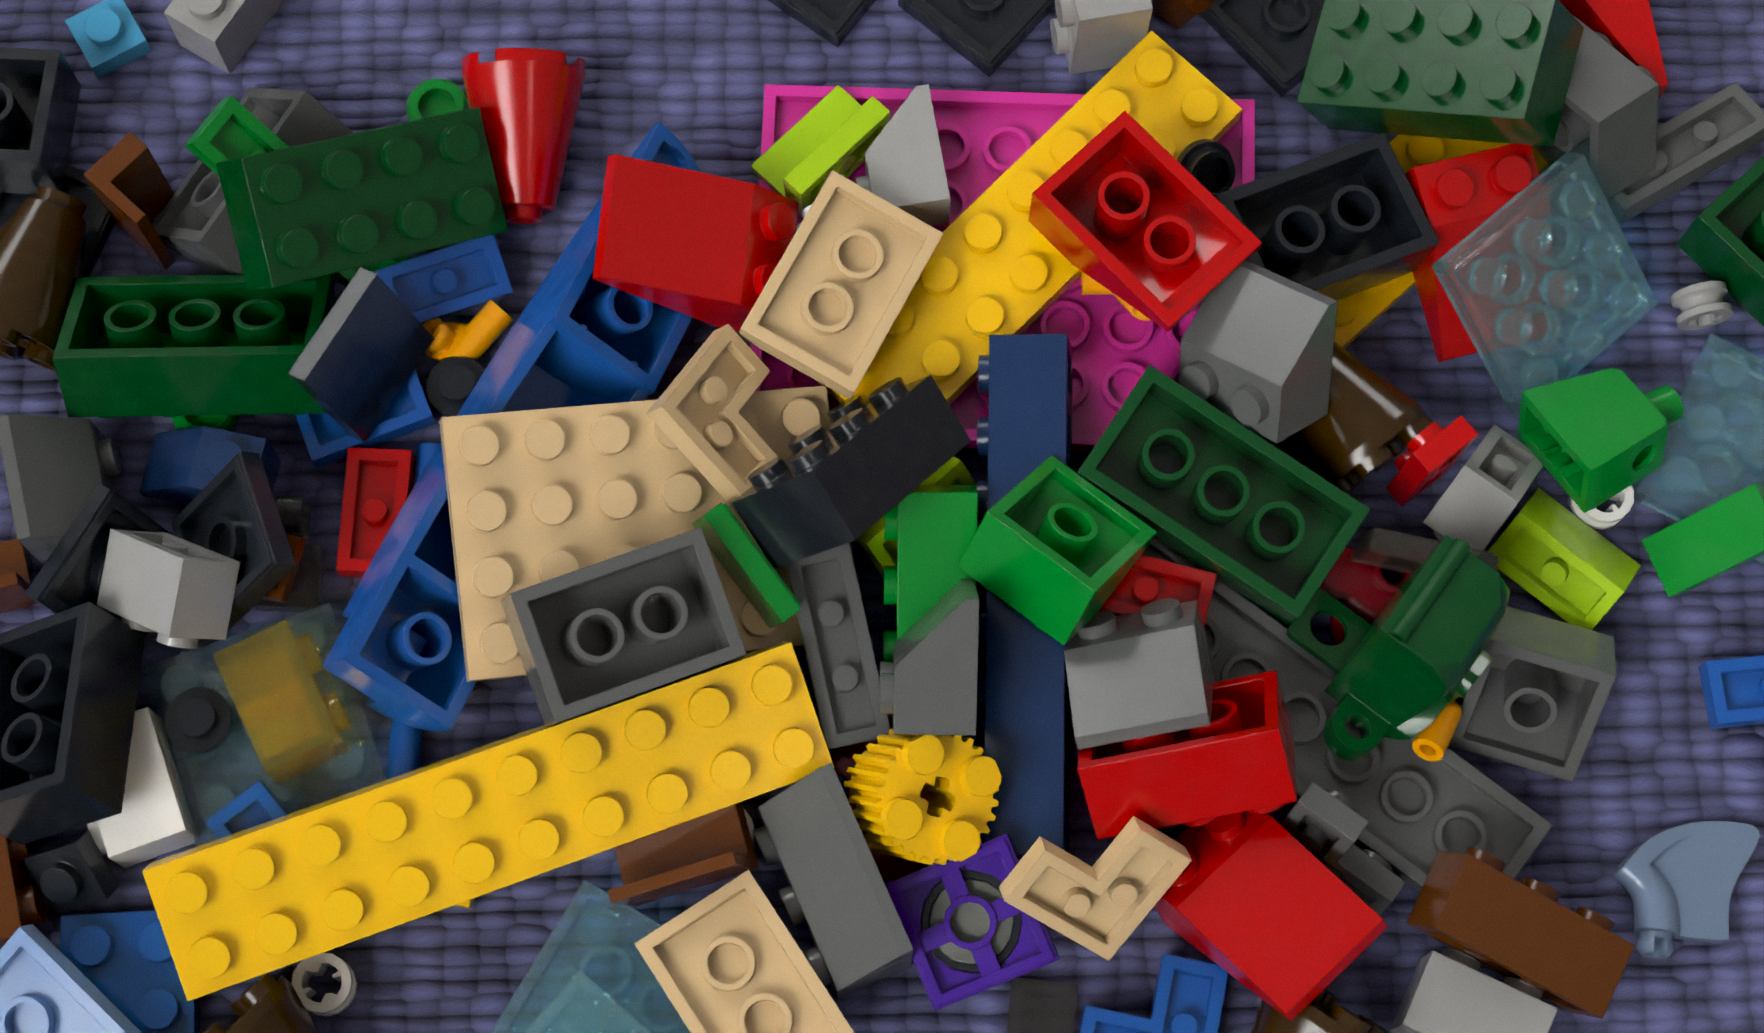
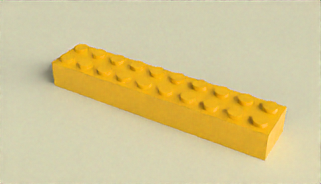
M780 641L748 652L747 655L545 727L543 724L149 863L142 873L187 1001H191L803 779L822 766L829 763L833 765L792 642Z

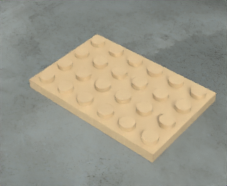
M826 386L755 391L739 411L740 415L776 455L782 457L783 460H786L793 454L788 447L791 441L815 426L822 425L823 428H826L831 424L830 418L827 415L829 405ZM658 399L450 416L440 419L467 682L527 676L501 604V600L509 593L694 530L695 528L692 523L721 502L723 505L726 503L758 546L736 509L730 506L646 414ZM709 548L745 651L751 652L780 641L792 642L793 647L804 646L797 613L784 623L769 628ZM786 565L776 568L777 573L791 590Z

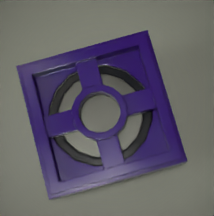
M1008 833L980 844L977 853L962 862L947 860L944 865L935 863L885 884L913 947L912 958L934 1011L1060 959L1047 925L1008 904L1002 897L999 886L1019 862Z

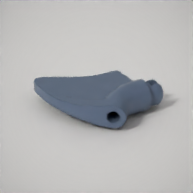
M1703 821L1683 824L1656 834L1636 847L1622 860L1612 875L1627 889L1632 898L1634 911L1633 932L1639 935L1636 949L1641 956L1651 959H1667L1674 952L1673 939L1724 943L1729 940V904L1734 886L1759 842L1760 834L1755 826L1730 821Z

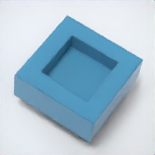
M104 0L65 20L98 79L152 51L124 0Z

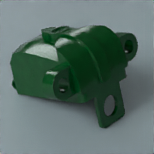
M1446 534L1389 599L1371 624L1326 591L1318 589L1301 616L1287 628V636L1336 673L1324 692L1338 702L1334 706L1336 708L1326 721L1323 730L1326 745L1336 756L1344 760L1356 761L1366 757L1383 737L1396 740L1413 739L1432 724L1447 704L1459 696L1462 698L1491 663L1493 657L1483 649L1500 626L1505 614L1510 590L1499 572L1471 553V547L1465 540L1459 538L1453 540ZM1320 613H1326L1337 618L1344 628L1343 641L1333 646L1319 642L1311 632L1310 622L1312 617ZM1345 724L1355 726L1361 734V739L1352 737L1347 732Z

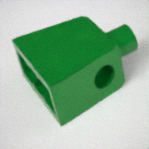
M1609 368L1523 391L1517 435L1585 513L1658 469L1664 458L1668 425L1682 419L1684 414L1683 404L1678 393L1669 385H1664L1643 394L1622 370Z

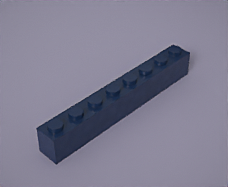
M1067 333L989 335V355H979L978 385L980 393H989V416L979 417L977 424L979 456H988V480L977 482L978 519H983L991 507L1051 455L1072 470L1073 348ZM986 590V608H979L978 647H986L985 673H978L977 712H985V738H975L973 746L982 747L984 751L981 756H988L996 761L1002 778L999 791L993 794V798L999 801V805L992 807L991 810L996 816L995 821L987 822L986 825L990 832L988 834L981 833L980 839L982 843H985L1008 833L1019 859H1022L1039 836L1069 853L1070 696L1064 656L1065 645L1063 646L1049 634L1038 629L1033 622L994 593Z

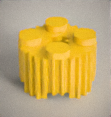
M893 728L889 729V735L880 734L877 736L878 744L869 743L866 746L867 750L861 755H853L852 758L856 765L855 767L847 768V772L851 775V780L844 781V787L849 789L851 796L849 797V802L856 804L853 813L856 818H860L858 824L861 831L866 832L864 838L870 842L869 847L880 850L885 855L932 865L933 863L944 865L947 860L962 862L977 853L982 843L980 834H988L990 829L986 824L988 821H995L996 818L991 810L992 807L999 805V801L993 798V794L999 791L1002 776L996 761L991 757L981 756L984 750L982 747L973 746V739L962 737V735L894 734Z

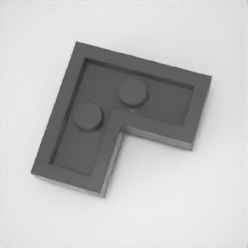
M1312 782L1279 824L1371 909L1380 915L1393 902L1406 882L1393 873L1391 865L1379 854L1367 849L1360 850L1353 845L1369 822L1356 813L1353 803L1341 793L1332 789H1323Z

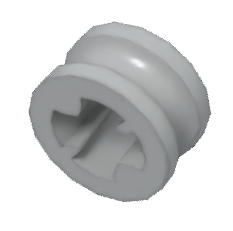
M1705 281L1689 285L1673 293L1670 297L1672 306L1681 310V314L1676 318L1678 329H1703L1731 318L1734 314L1730 303L1723 302V297L1728 293L1726 283L1723 281Z

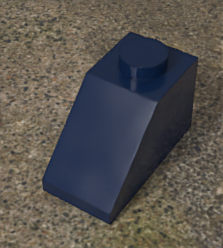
M207 426L156 433L139 492L142 496L188 505L240 451L260 454L273 493L281 460L266 438Z

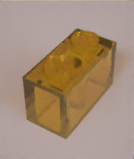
M284 620L212 654L265 772L278 785L351 750L342 732L353 726L351 719L337 691L335 690L327 695L323 691L316 673L324 670L322 667L324 661L310 633L299 637L287 620Z

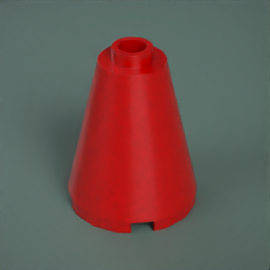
M538 48L495 49V61L479 63V52L470 53L462 58L463 82L469 108H480L503 212H505L506 222L516 224L540 223L543 221V213L554 211L556 208L586 77L584 59L578 57L573 65L570 66L566 65V52Z

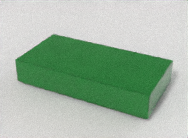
M1754 483L1641 540L1668 597H1677L1764 555V487L1762 483Z
M722 502L692 523L695 529L702 528L708 547L769 628L784 623L801 609V603L726 503L724 505Z

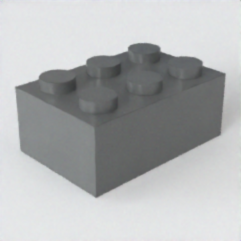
M701 527L509 593L501 600L545 727L747 655Z

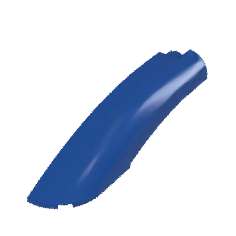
M658 122L651 128L631 155L633 158L701 172L685 146L661 122ZM603 196L569 242L506 336L457 416L644 401L648 395L655 392L693 317L592 279ZM442 442L439 443L345 608L342 616L348 620L322 665L324 669L367 695L369 699L366 706L400 723L435 732L447 731L453 728L477 682H467Z

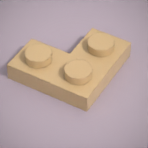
M726 324L711 333L646 414L734 509L735 507L732 502L752 487L748 476L778 456L739 413L740 409L766 378L770 370L729 324Z
M1133 816L1093 866L1088 865L1039 836L1001 883L999 889L1004 901L1109 961L1192 859L1185 846Z

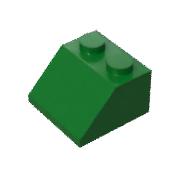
M1051 455L986 512L958 567L978 581L986 590L994 593L1033 622L1038 629L1049 634L1064 646L1097 614L1151 543L1157 532Z

